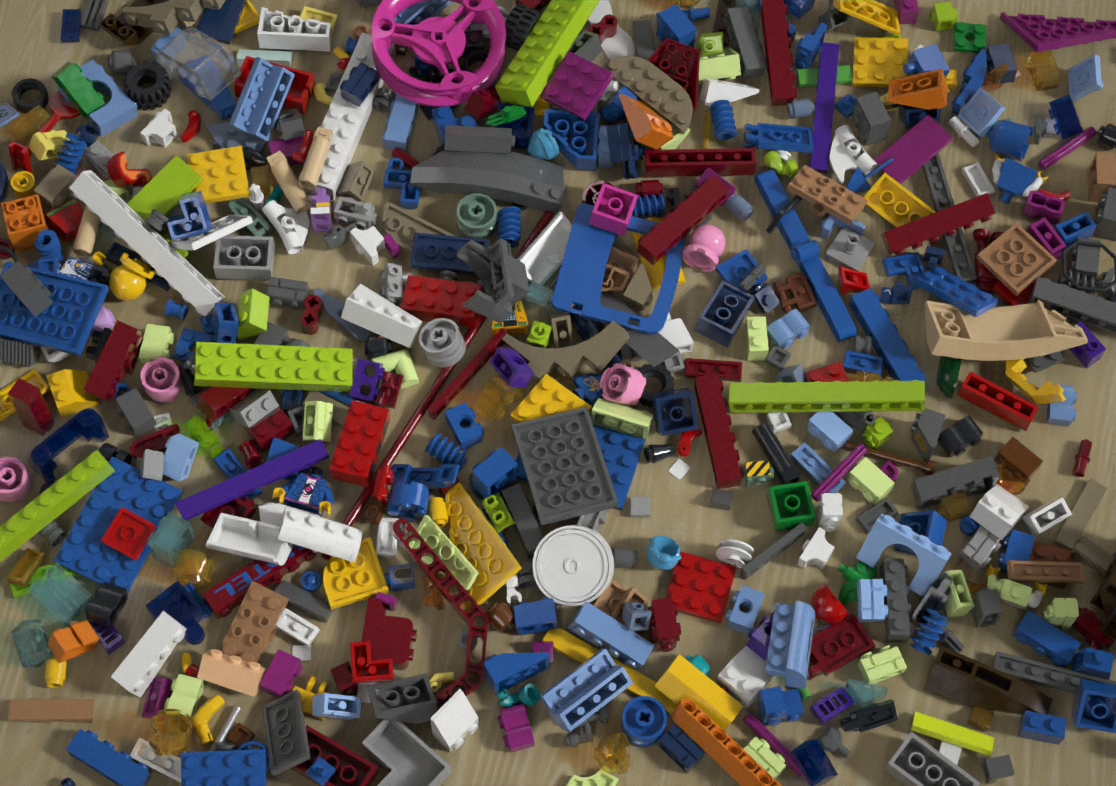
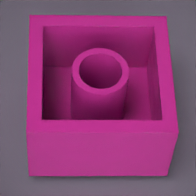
M603 183L592 211L589 225L624 236L638 195Z

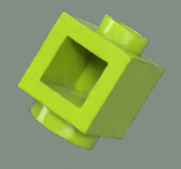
M939 2L933 5L929 17L930 21L934 24L935 31L951 30L955 22L958 21L957 9L952 7L951 2Z
M722 32L701 34L700 39L697 40L698 50H701L702 55L724 52Z
M534 321L527 338V344L547 348L552 335V326L543 321Z
M879 417L873 424L866 427L862 439L868 447L877 450L890 440L894 430L888 421H884L882 417Z

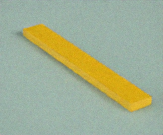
M561 628L548 630L542 640L553 641L554 650L579 664L584 663L600 651ZM612 658L617 666L624 667L633 682L625 690L638 697L650 696L658 700L664 706L666 713L672 714L678 705L654 687L655 681Z

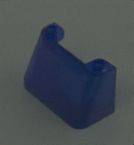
M86 408L75 414L28 452L26 457L30 467L45 483L55 481L56 478L53 475V471L58 466L52 459L81 436L88 442L93 438L104 442L110 437L102 417L91 408Z

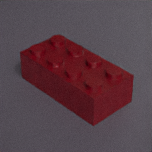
M306 725L310 759L290 768L291 770L320 786L306 775V771L320 756L336 769L324 786H371L379 773L378 767L375 764Z

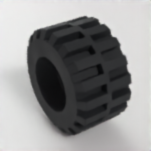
M517 4L505 22V46L519 51L541 17L540 12L523 4Z
M147 60L144 63L137 62L135 66H130V70H126V76L123 77L126 95L136 102L138 109L142 107L143 110L148 108L155 110L154 107H162V103L165 104L167 98H170V80L166 69L162 68L161 64L158 63L156 65L154 61L148 63ZM145 83H155L150 88H140Z

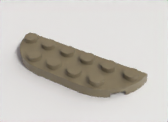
M636 56L617 57L602 66V68L614 74V81H618L622 87L625 86L637 96V99L682 134H685L691 124L693 107L688 93L677 82L649 61Z
M390 202L385 206L383 212L385 233H390L399 248L411 255L415 232L455 236Z

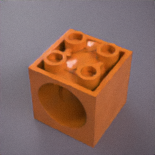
M39 195L1 203L7 232L15 252L18 253L36 248V237L42 230L49 229V226L46 224V213Z

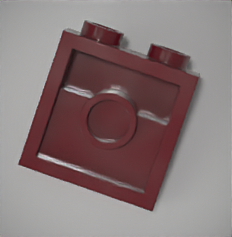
M246 496L244 499L239 497L205 512L200 520L214 528L221 513L251 519L258 508L253 506L255 502Z

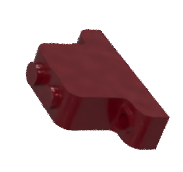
M368 598L361 642L370 641L372 660L392 658L393 670H405L409 665V661H413L414 649H411L412 642H416L417 630L413 629V623L410 619L386 616V607L383 606L382 602L379 599Z

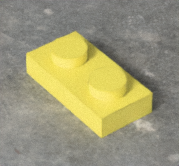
M304 6L300 18L303 20L313 19L330 23L332 33L338 21L337 14Z

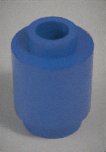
M816 240L794 245L791 250L793 260L798 263L816 258L820 254V248Z

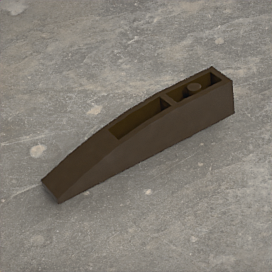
M942 646L936 654L924 687L926 691L961 705L1021 715L1025 710L1048 714L1053 700L1016 678Z

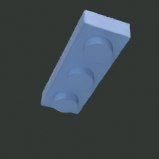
M805 442L790 456L818 485L833 471ZM841 478L828 493H837L845 486L846 482Z

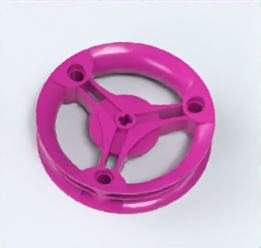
M383 0L378 6L372 22V56L379 76L395 93L421 105L434 107L453 106L467 102L473 91L489 88L496 80L504 62L506 28L503 16L493 0H447L459 3L461 6L446 17H431L416 25L395 23L394 19L406 8L428 0ZM463 15L465 16L459 24L456 23ZM472 22L485 24L490 34L488 57L474 73L461 71L457 59L463 54L466 45L464 31ZM392 44L412 48L419 59L428 64L436 65L444 78L441 83H430L409 76L394 63L388 49ZM451 63L454 72L448 73L447 64Z

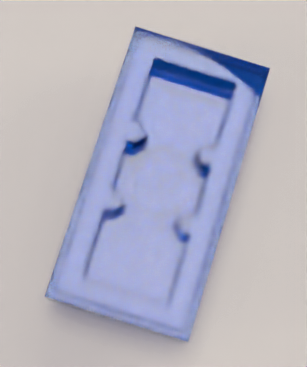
M63 9L62 43L80 42L81 9Z

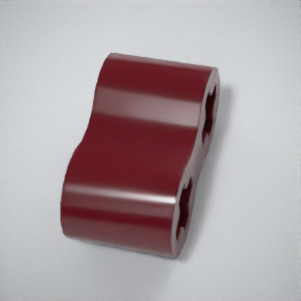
M605 15L599 23L590 25L588 31L597 34L602 45L605 39L616 35L617 18L614 15Z
M309 295L304 301L305 312L301 316V325L303 332L308 335H313L319 330L318 318L321 316L323 309L321 299L317 295Z

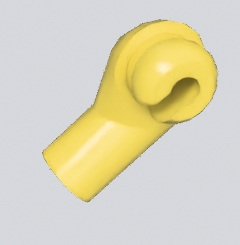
M323 83L316 84L313 89L316 100L330 106L333 97L326 95L324 89L326 87Z
M453 672L436 673L432 676L429 682L433 693H436L443 683L454 682Z

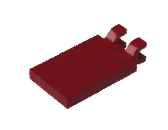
M853 613L846 616L840 622L834 623L813 635L810 660L814 665L808 668L807 678L809 680L821 672L826 677L875 648L876 645Z

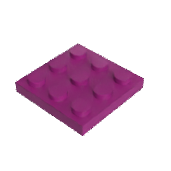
M569 51L540 96L547 102L586 120L613 79L614 74Z

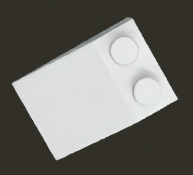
M997 484L983 496L969 517L1003 540L1029 509V506Z
M745 646L719 673L716 682L722 685V687H726L731 695L748 708L758 697L760 690L765 689L775 676L765 674L767 659L763 660Z
M461 689L430 718L432 736L449 752L454 748L458 749L463 744V739L467 734L472 735L477 730V724L479 723L477 714Z

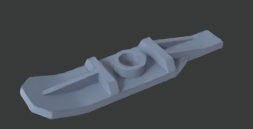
M319 287L312 293L320 297L326 313L353 335L358 342H364L369 335H372V331L339 317V314L343 313L345 303L340 299L330 297Z

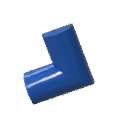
M386 169L384 188L401 189V207L409 210L418 208L421 188L409 184L411 171Z

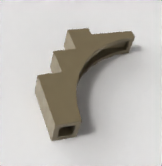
M169 0L151 6L124 7L122 14L127 25L151 27L155 33L171 35L179 21L196 22L204 8L220 10L226 0Z
M612 321L605 329L589 340L564 348L531 346L516 340L509 334H506L502 340L505 343L504 348L515 349L534 372L531 379L536 382L537 380L540 381L546 374L550 376L555 369L563 376L567 374L572 378L584 363L594 370L596 368L601 372L630 336L624 328L615 321Z

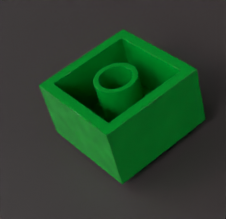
M807 481L768 488L766 496L775 532L794 529L800 523H803L806 527L813 526L816 515Z

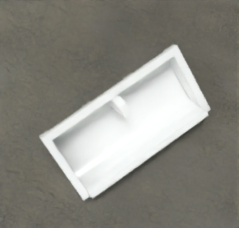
M561 211L556 214L553 220L517 259L525 264L528 286L534 290H539L562 264L572 224Z
M286 506L283 511L278 539L311 549L315 553L318 551L355 562L363 530Z
M221 513L205 546L211 550L283 565L291 552L293 544L278 539L280 526Z

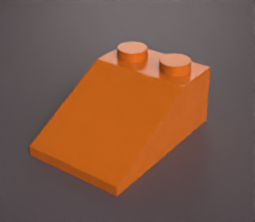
M943 69L889 80L888 102L928 110L940 109L946 106L948 86Z
M622 93L619 95L637 142L659 149L674 138L671 132V125L648 106Z

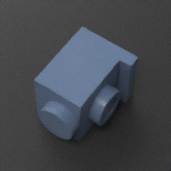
M630 602L624 604L622 619L629 631L648 630L652 613L647 611L644 604Z

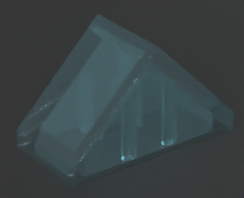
M852 679L847 680L844 688L858 709L877 703L888 692L886 687Z

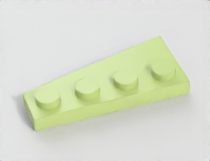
M424 515L416 531L465 590H470L479 572L428 515ZM411 541L409 546L412 549H417L420 547V544L417 541ZM429 556L422 558L428 565L433 562Z

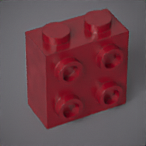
M672 597L654 599L651 602V607H648V611L652 613L649 626L652 625L650 640L652 644H655L656 651L670 652L676 648L677 641H680L681 635L680 623H676V616H678L677 604H673Z

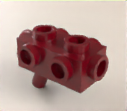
M1079 607V616L1072 626L1085 637V641L1089 643V648L1102 650L1106 647L1109 649L1115 641L1109 638L1108 635L1098 631L1102 622L1092 610H1088L1086 607L1083 609Z

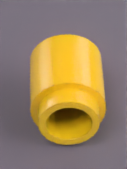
M440 497L429 499L427 514L439 528H442L448 523L446 503Z
M51 657L50 660L46 661L44 681L47 687H63L66 679V661L59 663L56 657Z

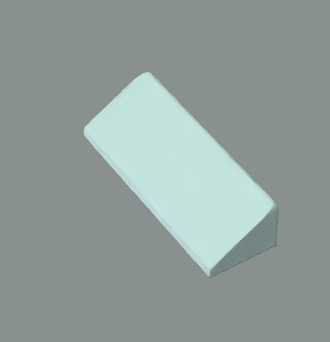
M239 49L236 57L237 66H242L246 56L260 57L268 62L291 67L292 52Z

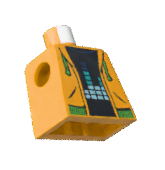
M521 300L514 304L512 307L513 314L509 318L505 319L501 324L495 321L492 322V337L501 328L507 331L509 335L528 334V321Z

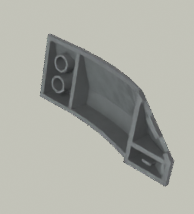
M444 150L414 166L409 182L410 185L441 194L469 195L472 193H482L492 199L520 204L544 212L549 210L554 215L563 205L565 190L563 166L515 152L508 154Z

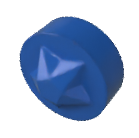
M308 571L303 574L301 583L306 591L315 592L321 587L322 580L317 572Z

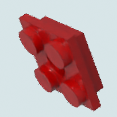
M385 465L384 469L379 468L373 498L380 504H388L389 501L388 485H392L394 478L393 470L390 469L389 465Z

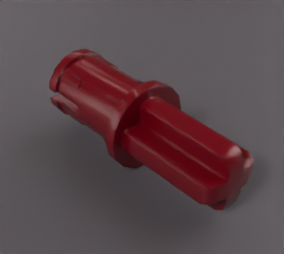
M1087 439L1081 441L1078 454L1075 455L1076 461L1072 474L1076 477H1084L1087 463L1090 462L1089 455L1092 442Z

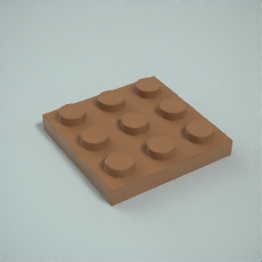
M1017 222L976 257L1016 296L1057 261Z

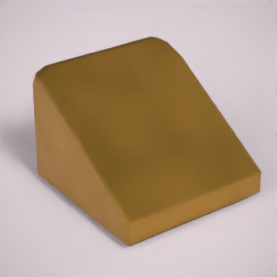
M974 707L967 723L987 731L994 713L984 708Z

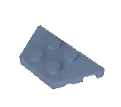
M229 123L206 124L207 131L210 132L214 141H217L222 148L234 146L250 147L262 154L265 145L269 142V140L264 141L237 131V128L229 125Z

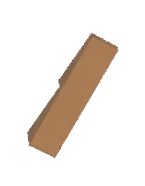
M94 699L10 700L8 721L92 723Z

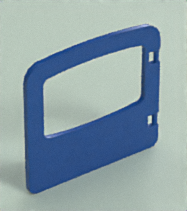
M586 203L579 204L552 298V307L558 311L570 312L607 324L615 321L622 328H630L645 334L660 332L664 327L674 298L681 268L684 238L667 252L662 284L650 317L645 318L607 308L600 303L601 289L608 257L617 234L589 225L594 206ZM631 216L627 230L647 235L657 222ZM571 305L583 307L582 311L571 308ZM628 320L638 321L639 326L629 324Z

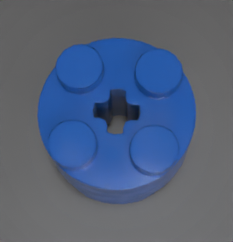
M404 481L394 482L390 489L387 513L392 516L403 517L408 522H414L415 518L424 517L428 509L429 488L413 481L410 482V485L404 484Z

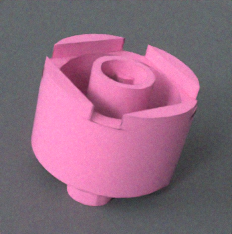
M158 357L143 366L140 377L146 395L158 402H172L180 393L183 384L176 364L171 359Z
M616 363L613 364L615 366L608 367L600 380V388L603 389L602 396L606 400L620 405L635 406L638 404L646 385V378L642 376L640 371Z
M15 457L0 458V500L15 502L25 499L31 487V477L25 465Z

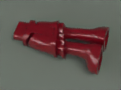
M979 228L973 231V238L978 247V252L974 254L976 283L979 285V290L992 294V287L996 284L997 277L976 257L987 247L988 239L990 245L1004 232H994L989 236L987 229Z

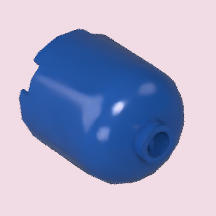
M1001 120L996 123L994 128L991 127L989 129L987 138H990V148L995 153L1021 162L1030 145L1026 143L1028 136L1032 137L1034 128L1009 120Z

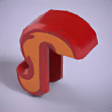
M122 151L109 157L107 169L111 180L116 186L124 188L133 184L134 189V187H144L151 181V174L146 168L127 169L125 152Z

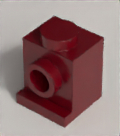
M349 661L330 670L331 676L341 695L351 696L358 691L356 684L352 682V670Z

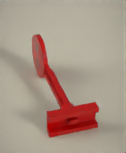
M58 91L50 99V109L54 114L39 132H50L61 118H75L81 115V113L71 101L68 102ZM12 141L8 145L12 169L16 171L19 167L24 171L32 173L30 163L32 151L29 148V143L26 146H22Z

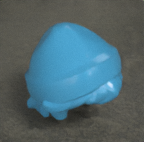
M543 128L533 132L528 144V153L538 159L550 160L557 158L559 147L555 138L552 137V132L549 129L544 130Z
M661 535L649 538L650 543L647 545L646 554L651 567L655 570L674 568L678 560L681 559L680 545H677L676 541L667 536Z

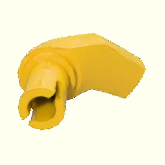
M216 694L206 701L191 719V727L196 728L201 745L214 741L208 723L225 703L220 695Z

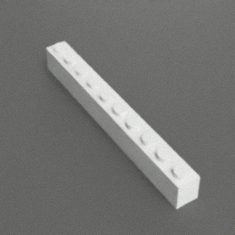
M91 170L82 171L70 186V189L74 192L73 195L87 204V208L91 212L96 213L102 223L110 226L117 237L124 239L128 243V247L137 252L145 263L150 264L155 269L154 271L157 275L164 277L171 288L178 290L182 294V298L196 307L195 310L200 315L206 317L213 314L215 303H222L226 297Z

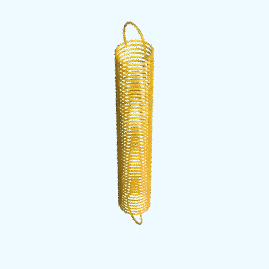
M704 112L702 149L710 145V112L709 114ZM705 126H708V131H705Z

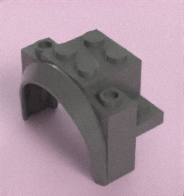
M502 238L489 249L470 240L457 252V257L470 266L478 275L486 289L487 295L477 290L474 296L462 304L467 309L501 324L513 314L512 307L529 292L526 266L524 263L508 255L507 241Z

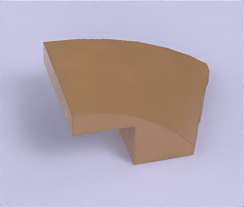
M612 246L606 264L601 292L623 291L639 258Z
M612 579L605 592L595 599L592 605L626 626L622 619L624 604L637 602L644 604L647 609L648 599L634 587L625 590ZM643 630L634 631L635 633H637L645 639V636H643Z

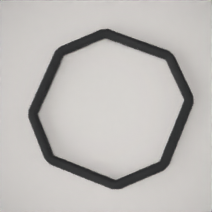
M1074 241L1062 251L1063 276L1077 289L1106 292L1116 284V255L1104 244ZM1075 245L1101 247L1114 259L1115 280L1105 288L1079 286L1066 274L1065 253Z

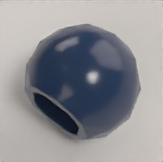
M89 125L79 126L74 135L85 141L87 147L95 143L98 138L97 131Z

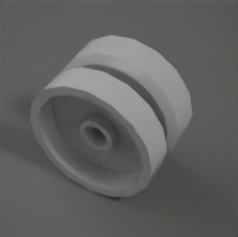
M434 319L428 322L419 333V343L428 361L434 366L449 367L454 365L463 357L466 351V343L459 328L451 319Z

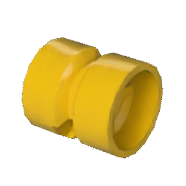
M21 171L14 174L11 178V186L16 199L35 195L34 189L38 185L32 173Z

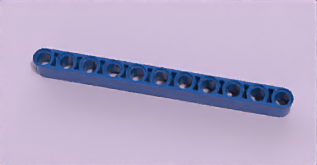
M770 169L754 175V180L774 219L790 200L775 171ZM794 208L777 225L790 252L794 245L810 240ZM819 255L802 263L795 261L801 273H804L814 298L835 339L841 342L857 335L856 326Z

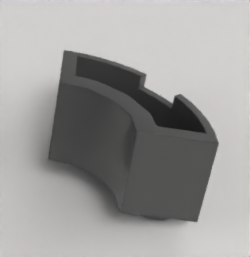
M829 0L828 11L818 17L819 25L821 22L826 24V33H829L847 22L850 15L839 11L833 6V0Z

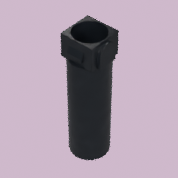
M765 422L755 427L752 433L779 477L781 484L799 482L801 475L793 465L770 424Z

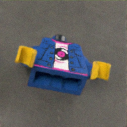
M313 467L310 475L300 473L297 478H293L282 488H275L272 499L279 497V502L281 503L285 498L287 506L317 514L321 517L324 511L331 515V507L334 503L331 488L327 486L326 480L321 479L324 471L318 467Z

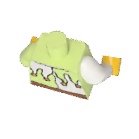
M992 564L989 565L985 573L988 577L987 588L998 590L1001 603L1027 611L1028 607L1036 608L1040 604L1042 596L1045 595L1047 583L1042 585L1035 582L1033 589L1008 579L997 580L1000 568L997 567L995 569L991 566Z

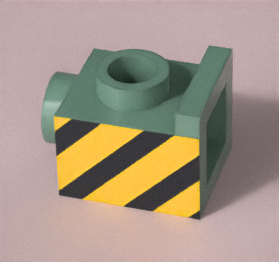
M769 460L745 462L744 477L746 488H750L751 484L764 485L769 482V479L774 478L773 467L769 466Z

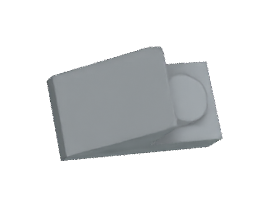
M145 449L143 457H137L135 465L140 470L142 477L162 480L164 453Z

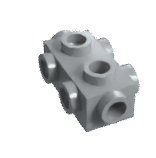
M339 197L338 202H335L332 207L334 218L342 225L354 222L358 229L363 230L370 228L371 224L375 225L378 214L375 213V206L368 202L362 203L350 197Z
M393 263L385 264L384 270H381L379 276L382 286L380 296L398 306L403 298L402 287H404L408 275H412V273L402 274V266Z

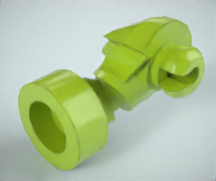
M775 151L768 152L763 158L764 164L773 169L778 175H787L792 178L798 174V166L793 158L786 160L784 165L779 154Z

